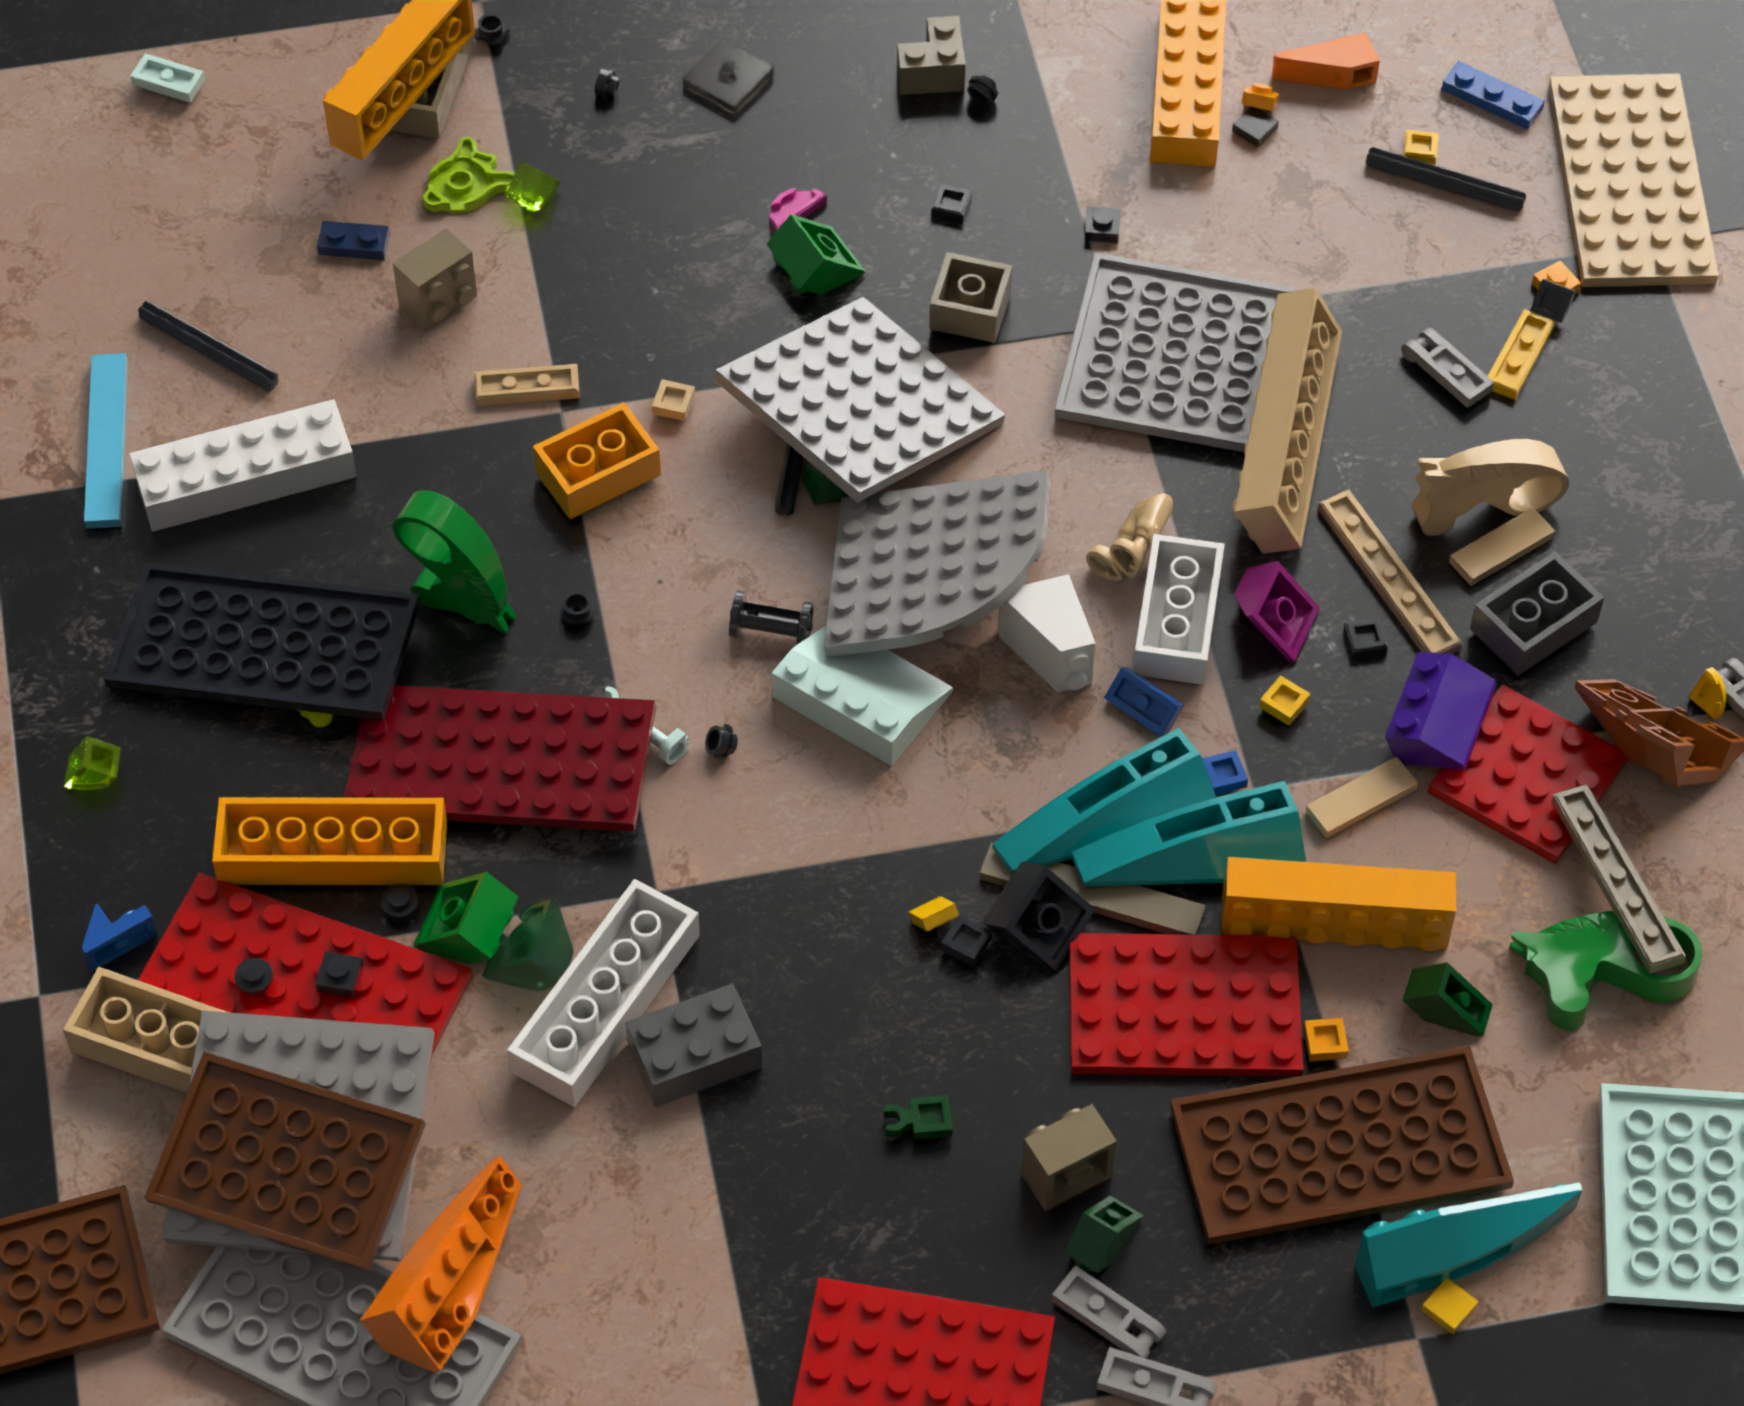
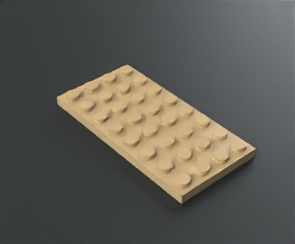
M1680 74L1550 76L1548 86L1582 287L1716 284L1719 275Z

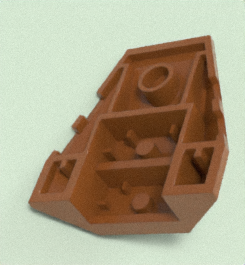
M1578 680L1575 683L1574 688L1616 746L1628 757L1627 761L1631 765L1648 768L1659 774V780L1669 786L1680 788L1681 785L1686 784L1699 786V783L1716 782L1744 752L1743 737L1711 721L1699 724L1686 717L1688 711L1676 707L1675 710L1665 708L1655 702L1656 697L1618 680Z

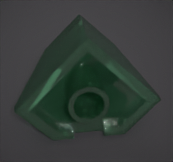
M550 897L527 905L518 916L522 920L520 925L511 932L509 937L504 933L501 935L499 940L500 947L497 953L487 961L482 976L485 979L535 991L546 990L556 985L570 966L574 950L558 901Z

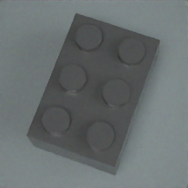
M1554 551L1476 603L1470 630L1519 676L1596 624L1604 597Z
M733 983L625 1022L627 1045L655 1107L763 1068L762 1045Z

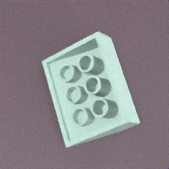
M824 626L793 647L772 672V697L886 764L893 766L951 695L953 687L888 650L827 657L824 648L826 626Z

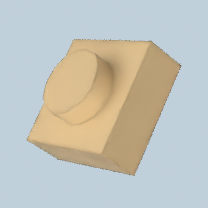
M662 379L652 404V414L686 421L695 397V386Z

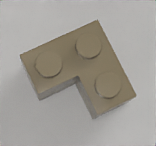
M959 16L927 18L926 42L897 44V76L900 95L965 91L966 64Z

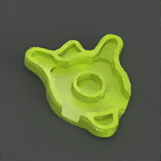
M465 136L458 141L454 153L438 162L429 172L427 191L423 195V205L431 212H471L485 205L496 194L516 190L519 187V179L514 172L494 171L497 167L496 156L478 151L476 141L472 137Z

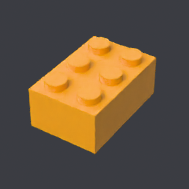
M624 402L533 446L535 472L569 519L661 475L659 448Z

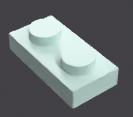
M146 53L130 75L131 83L134 86L191 103L205 81L204 71Z

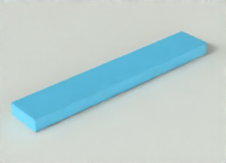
M126 353L91 355L84 511L86 529L122 526L128 368Z

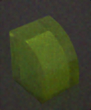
M521 161L504 197L530 211H537L550 201L561 181Z
M87 736L68 756L64 787L78 790H94L113 783L117 779L121 747Z

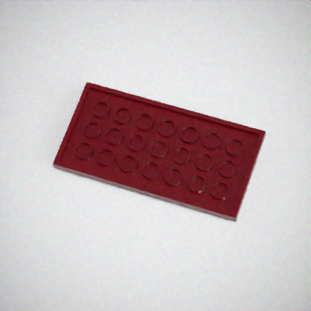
M395 686L384 721L361 718L344 798H444L447 821L635 832L656 713L655 700Z

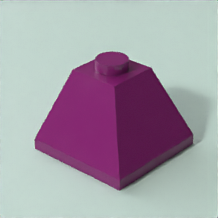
M1278 561L1247 568L1234 596L1251 622L1289 662H1294L1320 607Z

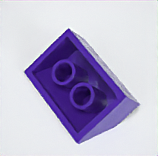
M1417 652L1385 735L1393 756H1397L1403 765L1465 770L1497 685L1495 679L1452 654Z

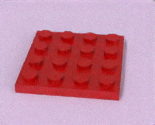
M1502 684L1490 701L1466 769L1441 768L1429 784L1427 793L1552 863L1557 864L1573 839L1552 804L1553 794L1587 784L1599 804L1628 762V757L1617 746Z

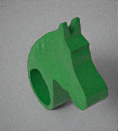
M426 490L413 493L393 523V532L396 539L425 566L411 587L410 592L419 594L421 604L426 607L460 613L466 618L475 621V624L488 623L501 633L506 634L508 626L504 618L514 621L517 616L507 602V585L502 565L488 536L474 518L451 499L439 493Z
M1614 911L1597 912L1564 920L1547 927L1539 933L1513 932L1511 939L1514 942H1511L1509 946L1513 952L1525 959V975H1530L1542 987L1551 1022L1557 1027L1566 1030L1578 1029L1583 1025L1586 1018L1589 995L1596 981H1604L1649 1001L1672 1002L1683 998L1693 989L1702 960V946L1696 934L1683 923L1663 916L1685 953V959L1689 967L1676 975L1649 974L1636 960L1633 952H1636Z

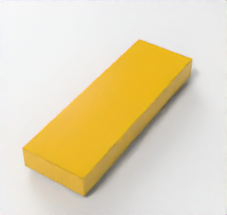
M1526 309L1523 310L1488 374V377L1494 382V392L1516 400L1554 330L1555 320Z

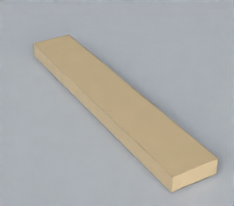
M1348 489L1319 502L1318 511L1420 651L1453 654L1460 651L1462 647L1460 639L1351 491Z

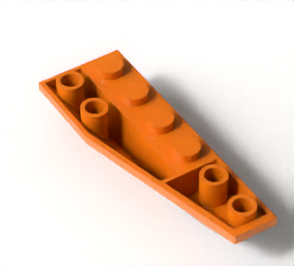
M501 1156L495 1157L440 1213L399 1263L360 1319L361 1323L383 1351L434 1373L439 1372L476 1318L522 1187L520 1181Z

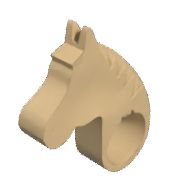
M1531 439L1503 440L1470 448L1448 458L1417 459L1422 469L1415 477L1420 487V492L1412 503V509L1422 531L1426 535H1440L1453 527L1458 516L1467 513L1481 502H1487L1515 516H1519L1532 507L1537 512H1540L1562 498L1569 487V478L1553 447L1541 441Z

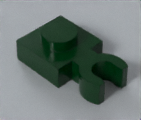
M948 1095L910 1098V1109H904L895 1104L883 1107L884 1119L895 1118L899 1121L894 1125H886V1137L897 1138L909 1130H913L914 1140L953 1136Z

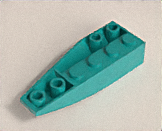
M1177 728L1114 761L1060 794L992 844V848L1012 874H1014L1022 861L1048 866L1071 860V852L1110 834L1176 809L1216 798L1201 754L1180 728Z
M1285 781L1182 807L1110 834L1071 852V858L1084 887L1224 883L1228 857L1306 862L1299 811Z
M1580 1183L1558 1184L1547 1189L1444 1207L1428 1212L1417 1210L1407 1214L1402 1220L1391 1223L1380 1221L1370 1225L1363 1231L1355 1268L1372 1307L1438 1288L1447 1278L1455 1282L1482 1271L1517 1252L1547 1232L1577 1207L1583 1190Z

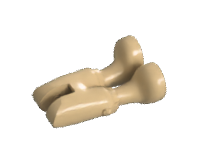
M1163 493L1139 500L1120 529L1119 538L1112 543L1110 548L1103 545H1095L1089 550L1086 555L1088 566L1101 577L1113 581H1120L1125 575L1134 577L1143 565L1147 550L1152 546L1153 535L1160 534L1172 513V497Z

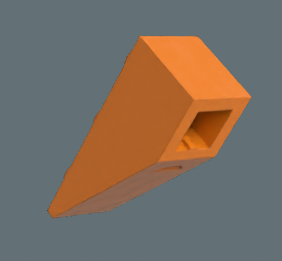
M1362 33L1276 53L1273 60L1272 78L1279 81L1347 90L1377 83L1380 59L1367 34Z

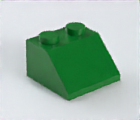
M792 214L788 216L766 243L774 254L773 260L775 263L787 271L791 277L790 283L803 293L808 291L822 295L861 277L866 272L833 227Z
M487 871L444 883L436 894L413 946L418 950L467 965L489 960L497 953L500 947L499 940L505 927L513 918V909L518 896Z

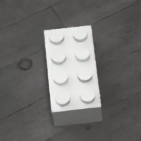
M1153 535L1134 653V672L1145 677L1204 685L1225 544L1166 535Z

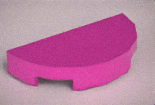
M796 188L779 194L771 204L769 214L771 230L775 233L790 214L802 218L808 217L827 203V195L817 189H811L810 192L805 190L796 191Z

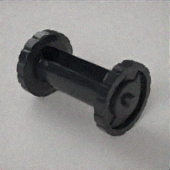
M737 590L730 611L729 636L738 638L742 628L796 637L798 645L810 636L813 628L814 604L812 602H805L801 611L748 603L746 591Z

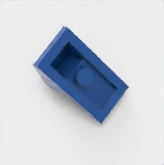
M98 904L95 905L82 945L86 964L91 972L158 935L153 917L145 905L135 911L124 913L112 924Z

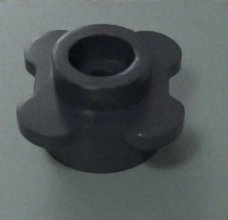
M485 14L479 18L478 28L475 29L473 37L476 40L482 39L492 46H497L502 43V37L505 33L510 32L511 27L498 14Z

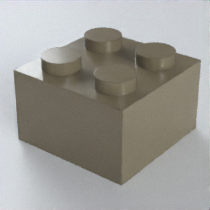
M447 228L393 263L399 307L424 331L435 323L443 321L448 314L460 306L468 304L477 296L472 251Z
M946 252L930 301L929 329L995 343L1011 295L1013 266Z
M1093 1104L1081 1110L1080 1108L1072 1109L1065 1113L1059 1121L1049 1126H1038L1024 1138L1021 1175L1043 1209L1047 1211L1113 1176L1117 1141Z

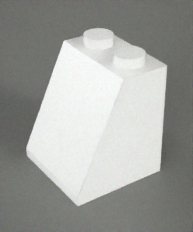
M1069 574L1022 585L998 609L997 633L999 638L1057 692L1079 690L1086 685L1092 684L1096 643Z

